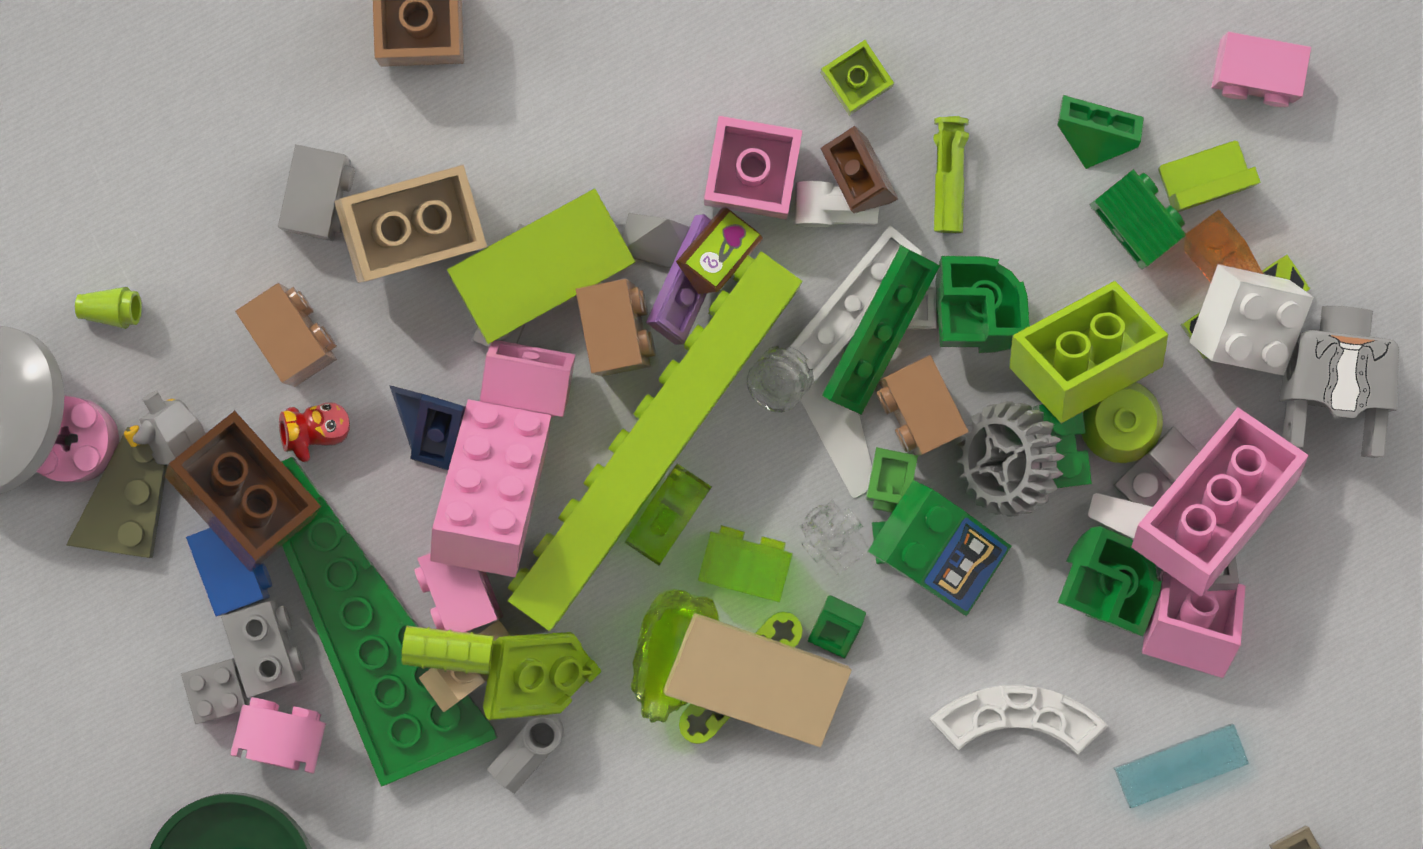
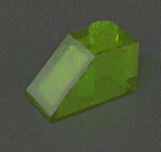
M677 463L624 543L659 566L712 486Z

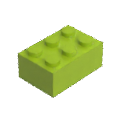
M1113 281L1014 334L1012 337L1009 368L1060 423H1063L1162 368L1169 334L1116 281Z

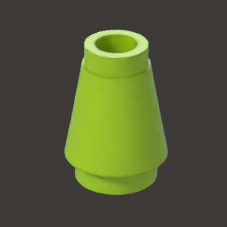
M128 287L78 294L75 300V314L78 319H86L126 329L129 325H137L141 318L142 302L140 294L137 291H130Z

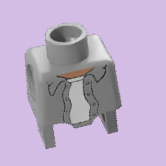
M1322 306L1319 331L1309 330L1299 334L1282 379L1279 402L1286 403L1283 438L1297 448H1303L1307 408L1308 405L1327 407L1335 417L1355 419L1360 412H1365L1361 457H1384L1389 412L1397 411L1399 346L1391 339L1370 337L1373 317L1372 310L1347 306Z

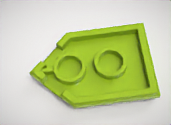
M572 632L498 637L493 644L491 668L487 678L483 702L485 716L489 720L560 714L573 701L570 697L586 681L591 683L602 670L582 648V644Z

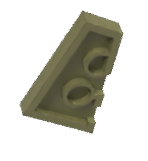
M127 427L125 431L129 432L130 427ZM123 434L66 546L153 558L167 464L156 463L149 444L131 447Z

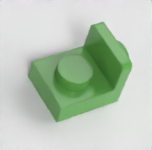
M876 447L865 500L874 501L873 509L890 513L894 511L914 480L918 455Z

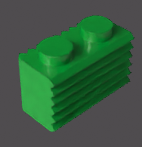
M1133 169L1089 205L1111 231L1112 235L1116 237L1117 241L1121 243L1133 261L1137 263L1138 267L1144 269L1186 236V233L1182 230L1185 222L1175 208L1171 205L1165 208L1155 195L1159 190L1152 179L1145 173L1138 175Z

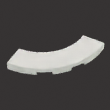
M1000 685L970 692L953 700L928 718L958 751L970 741L986 733L1004 728L1019 727L1049 734L1062 741L1078 755L1108 727L1097 714L1070 697L1052 690L1027 685Z

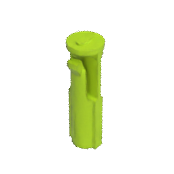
M960 116L934 118V124L938 125L939 132L934 134L933 137L937 146L934 231L937 233H963L964 147L969 139V133L964 131V127L969 125V119Z

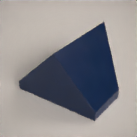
M389 385L411 448L410 459L449 470L466 406Z

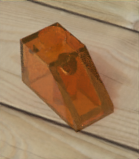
M1220 210L1214 212L1185 234L1184 251L1210 283L1218 264L1263 274L1245 239Z

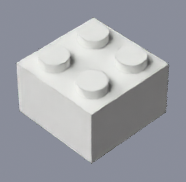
M1218 264L1189 343L1211 361L1284 376L1314 297L1288 279Z

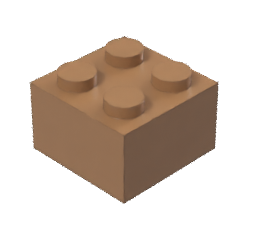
M373 0L374 56L380 67L464 64L462 0Z
M627 279L576 288L591 373L603 377L651 367L649 357L656 356L652 333L651 331L647 332V329L643 328L641 316L648 315L644 291L639 290V287H636L635 284Z
M277 283L235 311L280 381L284 384L296 387L337 360L331 351L337 347L336 343L324 326L320 327L318 323L313 324L308 316L314 312L313 308L302 292H297L294 287L289 289Z
M931 355L879 381L882 389L876 392L877 397L887 415L894 412L900 428L895 429V433L905 452L912 450L914 455L920 456L969 432Z

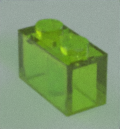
M722 525L720 526L719 533L710 531L697 581L780 603L793 555L791 552L784 551L786 542L763 536L761 537L760 544L743 540L745 531Z

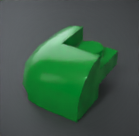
M941 256L939 261L940 267L935 281L940 347H978V353H995L1010 350L1013 335L1030 326L1028 296L1024 281L1020 282L1012 271L999 264V259L984 256Z
M1101 526L1092 527L1081 535L1067 557L1066 562L1072 564V567L1057 603L1110 626L1143 637L1159 598L1162 581L1157 578L1156 565L1131 547L1132 539Z

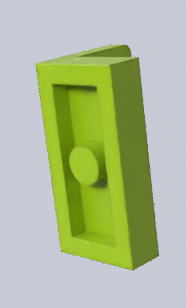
M1236 140L1162 164L1158 168L1169 203L1177 212L1250 189L1261 183L1256 167L1247 168L1239 142Z

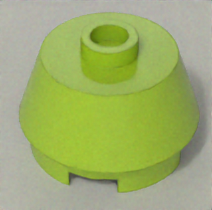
M1135 382L1084 410L1085 433L1081 435L1088 448L1098 457L1114 463L1133 462L1144 457L1157 444L1163 428L1162 410L1152 392Z

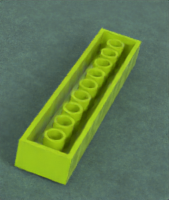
M760 251L755 259L749 255L744 259L733 275V280L737 282L730 294L722 290L709 308L708 314L713 318L705 329L699 324L695 327L683 344L684 348L688 351L680 363L672 359L658 379L663 384L655 398L650 394L645 396L633 413L639 420L632 430L628 432L623 428L608 449L614 454L606 466L603 467L599 463L596 464L583 482L589 488L580 501L572 498L559 515L558 519L564 523L555 536L547 533L532 553L538 557V560L530 570L526 567L521 568L507 587V589L513 592L508 602L548 631L554 629L800 289L803 281L762 251Z

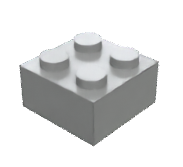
M234 658L181 673L195 725L240 712L242 705L250 704Z

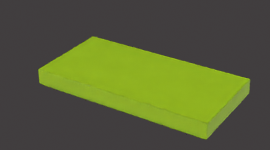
M594 188L446 269L486 343L489 344L576 296V288L596 285L634 264L635 260L597 190Z

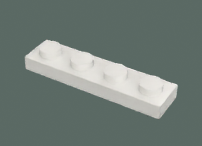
M892 226L886 229L782 355L813 382L819 378L853 337L900 246L902 245L921 255L922 251Z

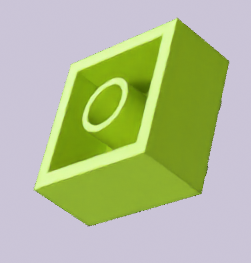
M863 40L821 68L820 72L849 116L891 89L894 85L893 80L866 40Z

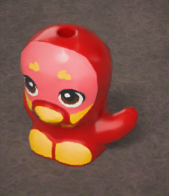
M334 402L308 407L304 413H300L295 407H289L285 411H281L279 416V432L285 452L293 451L302 462L310 460L309 445H337L347 438L350 431V420L347 412L342 406Z

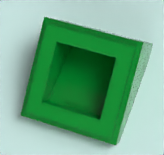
M829 595L807 641L845 659L863 625L866 612Z

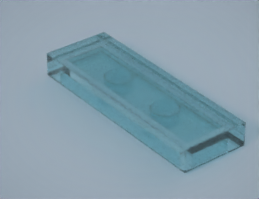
M1230 723L1116 766L1114 770L1128 807L1134 808L1248 765L1249 762L1235 725Z

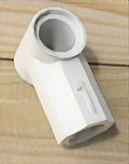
M822 181L797 182L796 226L822 228L832 227L833 224H878L879 207L854 214L850 210L840 187H835L834 183Z

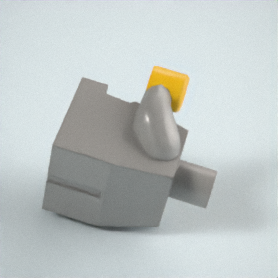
M154 391L142 399L149 413L139 419L141 426L134 425L129 428V432H124V436L131 447L149 444L153 451L152 456L157 464H169L206 434L198 419L181 400L168 399L163 401L158 391Z

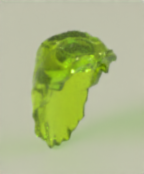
M665 590L658 594L644 615L632 662L634 674L631 690L634 692L636 700L641 703L642 718H648L651 723L656 721L666 722L670 713L678 711L680 707L688 703L665 695L663 690L693 614L697 613L719 621V614L714 601L706 596L691 595L684 590Z

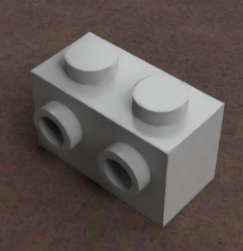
M272 600L221 617L247 698L302 680L300 671L305 670V665L298 646H291L287 631L292 630V625L285 606L279 607L277 600Z

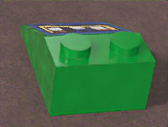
M913 480L867 552L967 617L1012 546L944 496Z

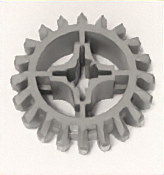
M1006 401L983 407L981 413L971 416L972 425L967 426L969 432L965 434L967 440L957 444L963 450V457L956 462L964 465L965 472L959 479L969 482L966 494L976 496V505L983 508L987 507L988 513L1002 514L1007 517L1029 514L1037 510V506H1042L1044 503L1049 502L1047 494L1058 490L1053 478L1063 475L1057 468V461L1065 456L1057 453L1055 446L1062 439L1051 436L1054 424L1043 421L1044 412L1032 410L1031 405L1026 403Z

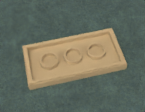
M694 613L663 692L667 696L821 748L852 670L847 665Z

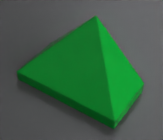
M1063 95L1057 126L1085 169L1139 148L1144 117Z

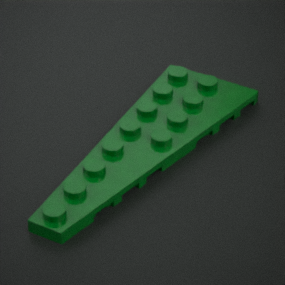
M290 457L281 461L321 506L316 517L283 544L282 547L381 787L497 739L498 735L494 727L469 694L443 712L419 679L430 668L423 669L418 666L402 665V647L406 626L419 627L296 459Z

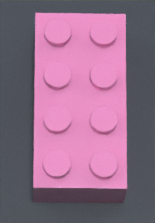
M468 399L432 528L430 561L516 577L548 448L551 415Z
M1237 407L1138 524L1131 547L1202 597L1299 480L1309 455Z

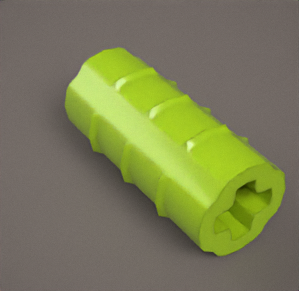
M406 626L402 647V665L418 666L423 669H443L445 672L452 670L465 672L466 674L489 675L494 636L474 634L473 631L465 633L452 631L451 629L440 630L431 629L430 627Z

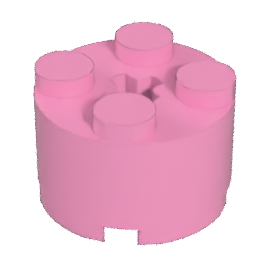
M64 396L63 418L57 439L48 457L36 472L49 479L63 482H85L98 477L106 469L119 444V433L115 421L101 406L90 400ZM70 433L77 434L78 442L72 443L71 446L65 445V437L69 436Z
M251 697L249 705H242L230 753L231 756L241 758L242 751L247 750L246 758L252 761L293 770H299L300 762L306 763L304 771L314 774L326 723L320 721L321 714L317 711L294 706L292 714L279 712L280 705L276 704V702Z

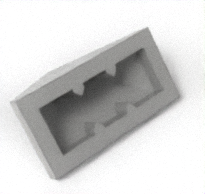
M628 213L622 238L633 258L671 268L690 227L666 218Z

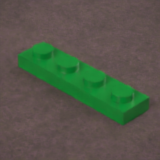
M902 245L900 246L822 396L862 415L940 267L939 264Z

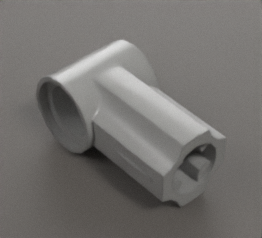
M554 714L531 717L524 728L487 768L493 778L504 788L515 794L560 743L564 732L561 720ZM538 723L548 724L554 731V740L546 744L536 741L532 734L533 726Z

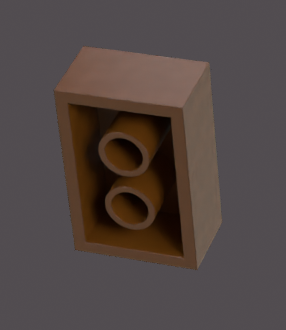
M235 410L171 461L165 474V478L250 572L316 517L321 507Z

